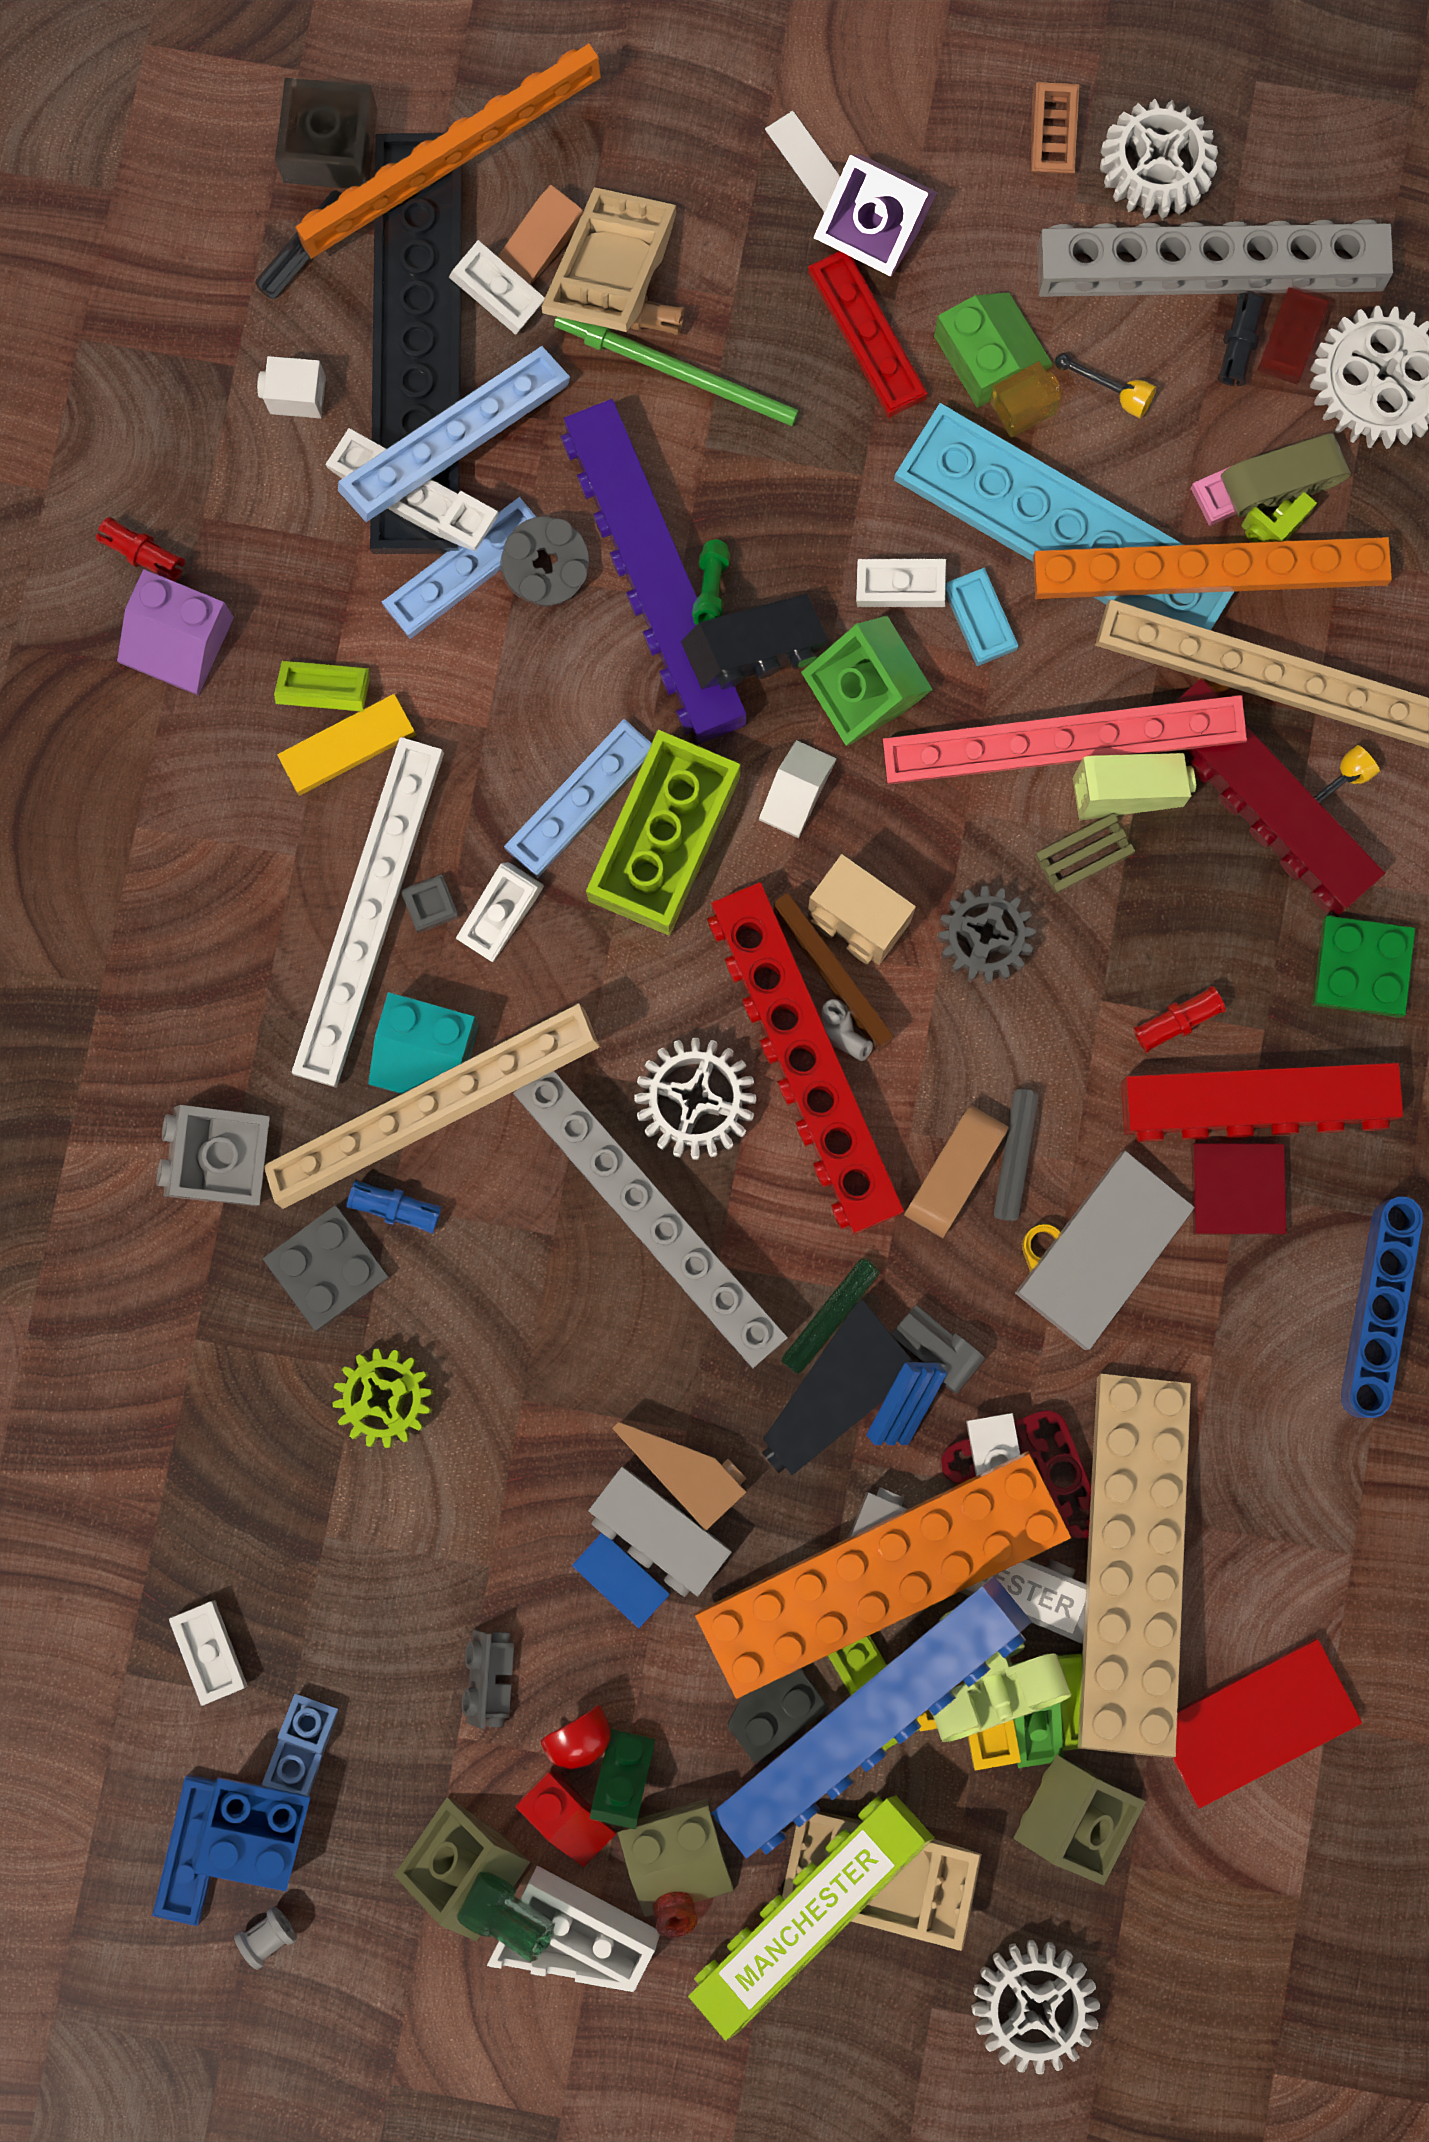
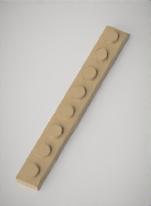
M1110 600L1106 604L1095 646L1429 748L1428 697L1118 601Z
M577 1004L265 1164L264 1169L274 1202L284 1209L599 1048L600 1046L586 1011L580 1004Z

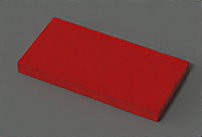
M1314 1638L1178 1709L1176 1757L1171 1759L1196 1807L1200 1809L1361 1725L1362 1721L1318 1639Z

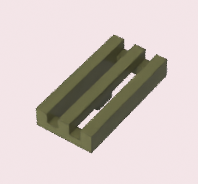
M1115 813L1035 854V858L1055 895L1135 853L1132 844L1129 845L1126 839L1125 831L1119 827ZM1106 829H1109L1111 835L1050 865L1048 859ZM1117 843L1120 850L1060 881L1058 880L1056 873Z

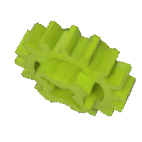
M374 1349L372 1361H369L362 1354L357 1355L356 1360L359 1367L356 1370L344 1366L342 1369L343 1373L349 1378L347 1383H335L334 1385L335 1389L343 1392V1399L332 1402L333 1407L344 1408L346 1413L338 1420L339 1425L352 1423L354 1427L349 1437L357 1439L363 1433L366 1434V1446L374 1447L378 1437L382 1438L385 1448L393 1447L394 1436L396 1435L404 1443L410 1441L407 1429L412 1427L416 1430H422L424 1425L418 1419L420 1413L431 1414L432 1408L423 1404V1398L433 1395V1390L422 1388L420 1384L428 1377L427 1372L423 1371L415 1374L412 1370L417 1360L409 1358L402 1364L400 1363V1351L393 1350L388 1359L384 1358L381 1349ZM388 1367L395 1369L403 1377L395 1381L386 1380L377 1368ZM361 1379L364 1385L361 1400L354 1404L355 1389ZM377 1386L385 1391L392 1390L394 1396L388 1400L390 1411L384 1406H374L373 1401L378 1398ZM413 1393L412 1407L405 1418L402 1411L405 1397ZM371 1416L381 1417L389 1429H376L367 1425L362 1420Z

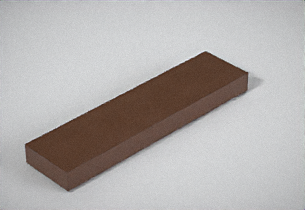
M788 892L778 898L774 904L775 915L836 998L846 1005L853 1021L864 1036L873 1043V1048L878 1051L882 1050L892 1042L894 1036Z

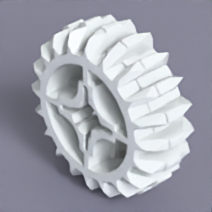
M1156 99L1150 102L1148 111L1137 103L1133 107L1131 115L1123 111L1118 118L1117 125L1112 124L1108 129L1106 136L1108 140L1103 142L1101 154L1104 158L1101 160L1100 170L1102 173L1107 174L1104 180L1105 188H1116L1113 195L1115 202L1124 198L1129 200L1127 204L1128 213L1134 210L1136 206L1143 207L1144 218L1150 216L1152 209L1158 210L1163 220L1168 216L1170 207L1180 215L1184 212L1186 203L1194 207L1199 202L1201 194L1208 192L1211 185L1210 179L1214 177L1217 170V165L1214 161L1218 150L1217 146L1211 145L1214 137L1213 130L1201 131L1204 125L1203 116L1191 120L1189 118L1191 113L1189 106L1180 113L1174 110L1175 104L1173 100L1168 102L1166 109H1162L1159 107ZM1129 145L1135 150L1134 156L1139 161L1134 171L1128 164L1125 149ZM1183 148L1188 153L1191 161L1192 171L1189 174L1182 168L1184 163L1179 158L1180 151Z
M692 1038L691 1052L684 1053L682 1042L677 1040L674 1042L676 1056L671 1058L664 1048L658 1050V1055L664 1063L661 1067L653 1061L648 1060L646 1062V1069L654 1077L653 1079L645 1076L638 1077V1085L649 1089V1093L636 1094L635 1102L638 1104H649V1108L638 1112L637 1117L639 1121L653 1118L654 1122L645 1129V1134L651 1137L661 1131L663 1135L657 1143L660 1149L666 1148L670 1141L673 1140L676 1142L673 1151L674 1156L681 1157L684 1146L688 1145L691 1146L692 1159L698 1160L700 1157L699 1146L707 1145L708 1154L710 1157L717 1156V1148L714 1142L720 1140L723 1146L729 1150L733 1147V1142L727 1135L730 1131L740 1137L746 1134V1130L737 1123L738 1118L745 1121L753 1120L754 1113L743 1109L742 1104L750 1105L756 1103V1095L742 1093L743 1089L749 1088L754 1084V1080L751 1076L738 1079L737 1075L746 1068L744 1061H738L731 1067L728 1065L733 1056L732 1049L727 1048L724 1050L719 1058L715 1056L717 1051L716 1041L711 1040L709 1042L707 1052H700L699 1038ZM700 1064L693 1079L687 1083H668L664 1081L674 1070L682 1066ZM713 1068L719 1071L729 1082L734 1097L733 1103L723 1101L721 1097L714 1095L710 1091L708 1086ZM703 1078L701 1084L703 1098L708 1097L709 1103H698L688 1120L690 1112L687 1106L689 1102L688 1100H683L682 1095H685V1093L693 1094ZM659 1094L669 1097V1100L681 1106L682 1116L678 1130L670 1126L661 1115L658 1107ZM715 1114L719 1116V1114L728 1116L720 1126L710 1132L691 1134L697 1120L702 1115Z
M1028 1940L1026 1945L1027 1954L1021 1955L1016 1944L1009 1945V1952L1013 1959L1005 1962L1002 1955L995 1953L993 1960L999 1968L998 1971L995 1973L987 1967L981 1969L982 1977L990 1985H974V1994L986 2001L973 2004L972 2012L976 2016L985 2017L975 2027L979 2035L990 2034L984 2043L986 2049L991 2052L1002 2046L998 2056L1002 2064L1006 2065L1017 2055L1016 2068L1019 2072H1025L1029 2060H1033L1036 2073L1042 2075L1045 2070V2060L1050 2059L1055 2070L1059 2071L1063 2068L1059 2058L1063 2053L1066 2052L1072 2061H1077L1079 2058L1078 2053L1073 2047L1075 2042L1085 2047L1090 2046L1091 2040L1082 2029H1097L1098 2021L1096 2018L1085 2013L1100 2009V2003L1096 1998L1085 1997L1096 1989V1985L1092 1979L1081 1980L1087 1971L1082 1962L1074 1964L1069 1968L1073 1958L1070 1951L1065 1949L1055 1960L1056 1951L1053 1943L1047 1942L1043 1948L1042 1955H1039L1035 1941ZM1042 1970L1059 1977L1054 1982L1049 1979L1041 1985H1032L1024 1980L1020 1974L1028 1971ZM1009 1984L1017 1996V2002L1015 2007L1008 2013L1009 2019L1001 2025L998 2019V2004L1004 1988ZM1071 1989L1073 1999L1072 2012L1068 2023L1062 2029L1055 2019V2010L1064 2000L1062 1995ZM1022 1990L1031 1999L1034 1998L1036 2002H1043L1044 2013L1049 2023L1040 2014L1037 2015L1033 2010H1029ZM1030 2029H1039L1046 2033L1050 2039L1039 2043H1029L1018 2040L1013 2036L1017 2032L1022 2035Z

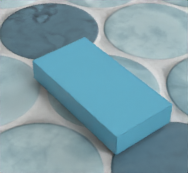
M985 568L946 583V597L976 666L1017 651V641Z

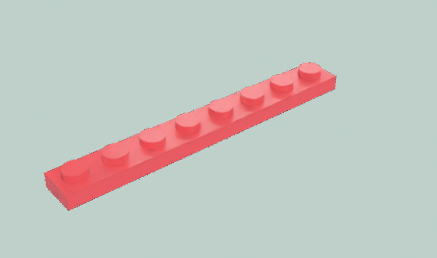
M1242 695L885 738L883 739L887 783L898 784L1081 762L1083 757L1151 754L1244 743L1247 741L1243 700Z

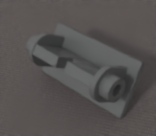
M473 1630L472 1641H469L466 1645L465 1663L467 1669H470L469 1688H465L462 1695V1712L464 1716H467L466 1723L480 1729H485V1718L486 1726L504 1727L505 1718H510L511 1684L495 1683L496 1675H512L515 1642L510 1641V1632H492L491 1640V1634L480 1630Z

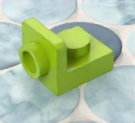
M1303 492L1293 503L1289 499L1283 501L1270 518L1257 507H1253L1241 526L1246 530L1245 534L1252 543L1287 541L1309 517L1317 502Z

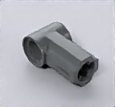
M916 1305L891 1333L895 1340L923 1363H939L947 1372L942 1384L955 1394L960 1392L986 1360L981 1353L955 1333L951 1335L936 1320Z

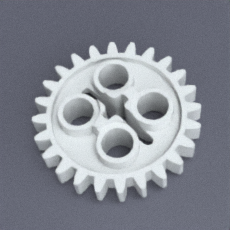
M1375 306L1368 319L1364 311L1360 309L1355 314L1353 323L1348 318L1343 317L1338 325V330L1331 328L1325 337L1327 343H1321L1315 353L1320 359H1315L1310 371L1318 374V376L1314 377L1310 388L1323 391L1318 394L1314 404H1328L1329 408L1325 412L1323 420L1326 421L1336 417L1339 420L1335 429L1337 434L1347 427L1352 429L1350 435V442L1352 443L1363 434L1366 435L1367 447L1371 448L1376 439L1382 437L1383 444L1388 449L1395 441L1396 436L1403 445H1407L1412 438V432L1421 438L1428 430L1429 336L1426 332L1429 329V321H1426L1419 327L1413 325L1415 320L1414 312H1411L1405 320L1399 319L1398 307L1394 306L1389 316L1384 317L1380 306ZM1378 342L1383 344L1387 348L1388 353H1378L1372 348L1371 343ZM1352 353H1357L1358 357L1352 356ZM1413 369L1421 375L1422 380L1415 381L1410 379L1406 375L1405 370ZM1343 374H1353L1360 380L1361 385L1356 386L1347 383ZM1381 374L1387 376L1384 381L1378 378ZM1407 397H1408V398H1413V401H1412V402L1408 401V400H1407ZM1377 401L1390 403L1394 407L1395 412L1387 413L1381 410Z

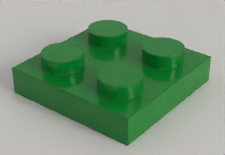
M1325 916L1322 920L1312 1006L1397 1018L1404 1017L1407 1006L1415 928Z

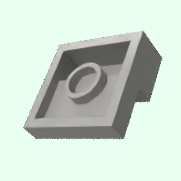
M186 1105L174 1107L173 1115H165L162 1127V1141L170 1142L168 1160L160 1159L157 1169L156 1183L157 1186L164 1187L163 1196L259 1206L270 1116Z

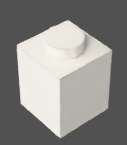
M267 356L266 372L260 371L257 389L258 396L263 398L269 413L322 418L326 376L320 361Z

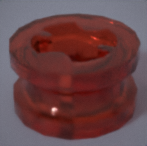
M670 1892L662 1895L654 1902L652 1909L659 1934L669 1938L680 1937L690 1933L696 1927L698 1920L694 1911L693 1899L689 1894Z

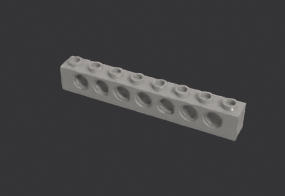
M1369 219L1359 220L1352 224H1334L1328 220H1318L1309 225H1290L1286 221H1273L1263 226H1247L1246 223L1239 221L1229 222L1222 226H1203V224L1198 222H1188L1181 224L1179 227H1160L1156 223H1143L1132 228H1117L1116 225L1109 223L1098 224L1092 228H1074L1068 224H1058L1051 226L1049 229L1041 230L1037 246L1039 297L1380 292L1385 289L1393 275L1391 224H1377L1376 221ZM1341 249L1347 251L1351 255L1352 259H1343L1336 254L1335 250ZM1208 251L1216 252L1221 256L1222 260L1212 261L1204 253ZM1248 251H1258L1264 255L1266 260H1255L1250 257ZM1291 251H1303L1309 259L1300 260ZM1171 252L1179 258V261H1167L1161 256V253ZM1084 253L1089 255L1093 261L1081 263L1075 259L1074 255ZM1129 253L1134 256L1136 261L1131 263L1124 262L1117 254Z
M554 1071L517 1089L513 1093L517 1100L752 1369L787 1340L786 1335Z

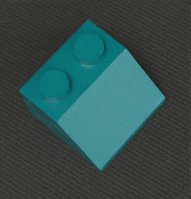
M388 992L375 1034L368 1084L403 1094L468 1061L480 1026L479 1022L472 1015Z

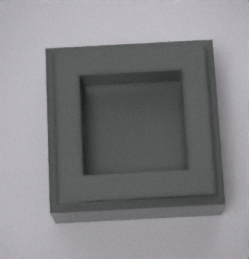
M442 874L401 890L418 934L459 918Z

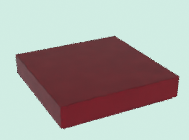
M1284 1144L1191 1145L1193 1207H1195L1193 1209V1235L1286 1234Z

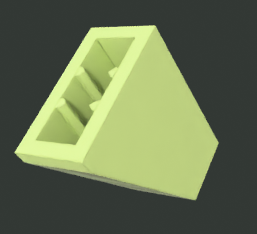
M1184 753L1083 757L1073 776L1079 821L1104 818L1113 813L1118 816L1184 807L1190 799L1191 793L1196 790L1194 769L1192 766H1186Z

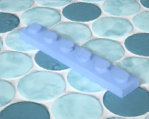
M541 346L338 481V491L363 520L368 522L566 388L570 376Z

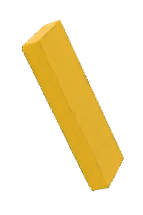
M392 694L365 708L363 712L360 711L277 755L296 792L300 796L398 745L400 737L410 739L416 736V733L395 694Z

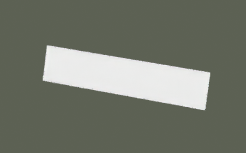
M791 111L765 128V130L825 213L840 176L796 114Z

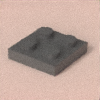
M334 1205L263 1258L266 1265L316 1332H319L390 1279L388 1273L337 1205Z

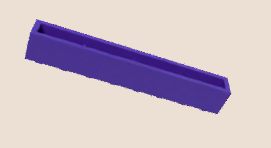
M613 399L564 417L566 434L560 436L568 459L571 461L577 458L582 469V473L577 474L579 485L585 499L593 497L599 511L593 513L595 523L601 537L610 536L615 551L609 553L618 577L626 575L632 590L626 592L627 599L635 617L643 614L648 629L642 631L650 654L652 656L659 654L665 669L660 670L659 674L667 694L672 695L676 693L682 708L676 710V715L684 734L693 733L696 743L699 745L746 726V713L735 687L722 690L720 685L702 690L681 644V641L696 626L693 621L692 610L697 597Z

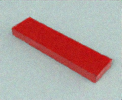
M838 251L808 266L809 276L887 417L890 418L926 400L928 393L853 258Z

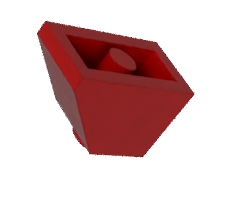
M553 1765L519 1799L515 1806L550 1843L582 1867H585L617 1834L608 1823L590 1819L592 1806Z

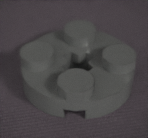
M541 516L528 519L513 530L505 541L500 566L504 581L511 592L526 602L541 607H549L570 599L584 583L589 566V555L583 538L566 520ZM545 550L548 555H555L557 562L552 564L553 572L545 574L543 568H534L532 561L538 558L537 551Z

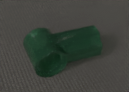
M479 1872L456 1915L458 1921L474 1933L496 1938L527 1961H536L543 1951L548 1948L555 1934V1923L515 1897L516 1890L506 1880L489 1872Z

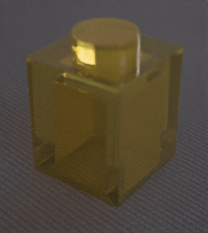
M1039 361L994 385L990 404L1012 438L1055 415L1061 400L1062 390L1055 375L1052 372L1046 373Z

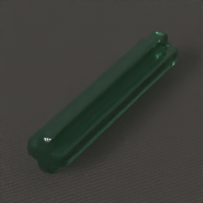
M865 1258L859 1259L786 1351L781 1361L791 1371L799 1374L804 1370L879 1275V1269Z

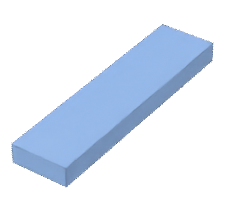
M518 497L499 512V516L476 551L458 545V551L446 552L383 600L384 608L408 638H413L501 570L500 559L505 541L519 524L536 516L524 501Z
M623 719L504 846L505 850L538 879L641 769L652 743Z

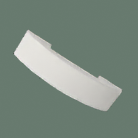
M348 428L327 461L326 466L343 479L386 449ZM432 479L388 507L389 510L419 527L473 551L478 549L499 516L498 511L462 491L457 494Z

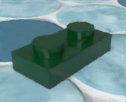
M611 1729V1738L605 1750L590 1819L636 1829L655 1739Z

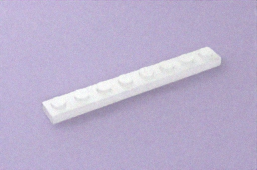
M402 737L399 738L291 1072L295 1076L337 1088L444 755L442 749Z

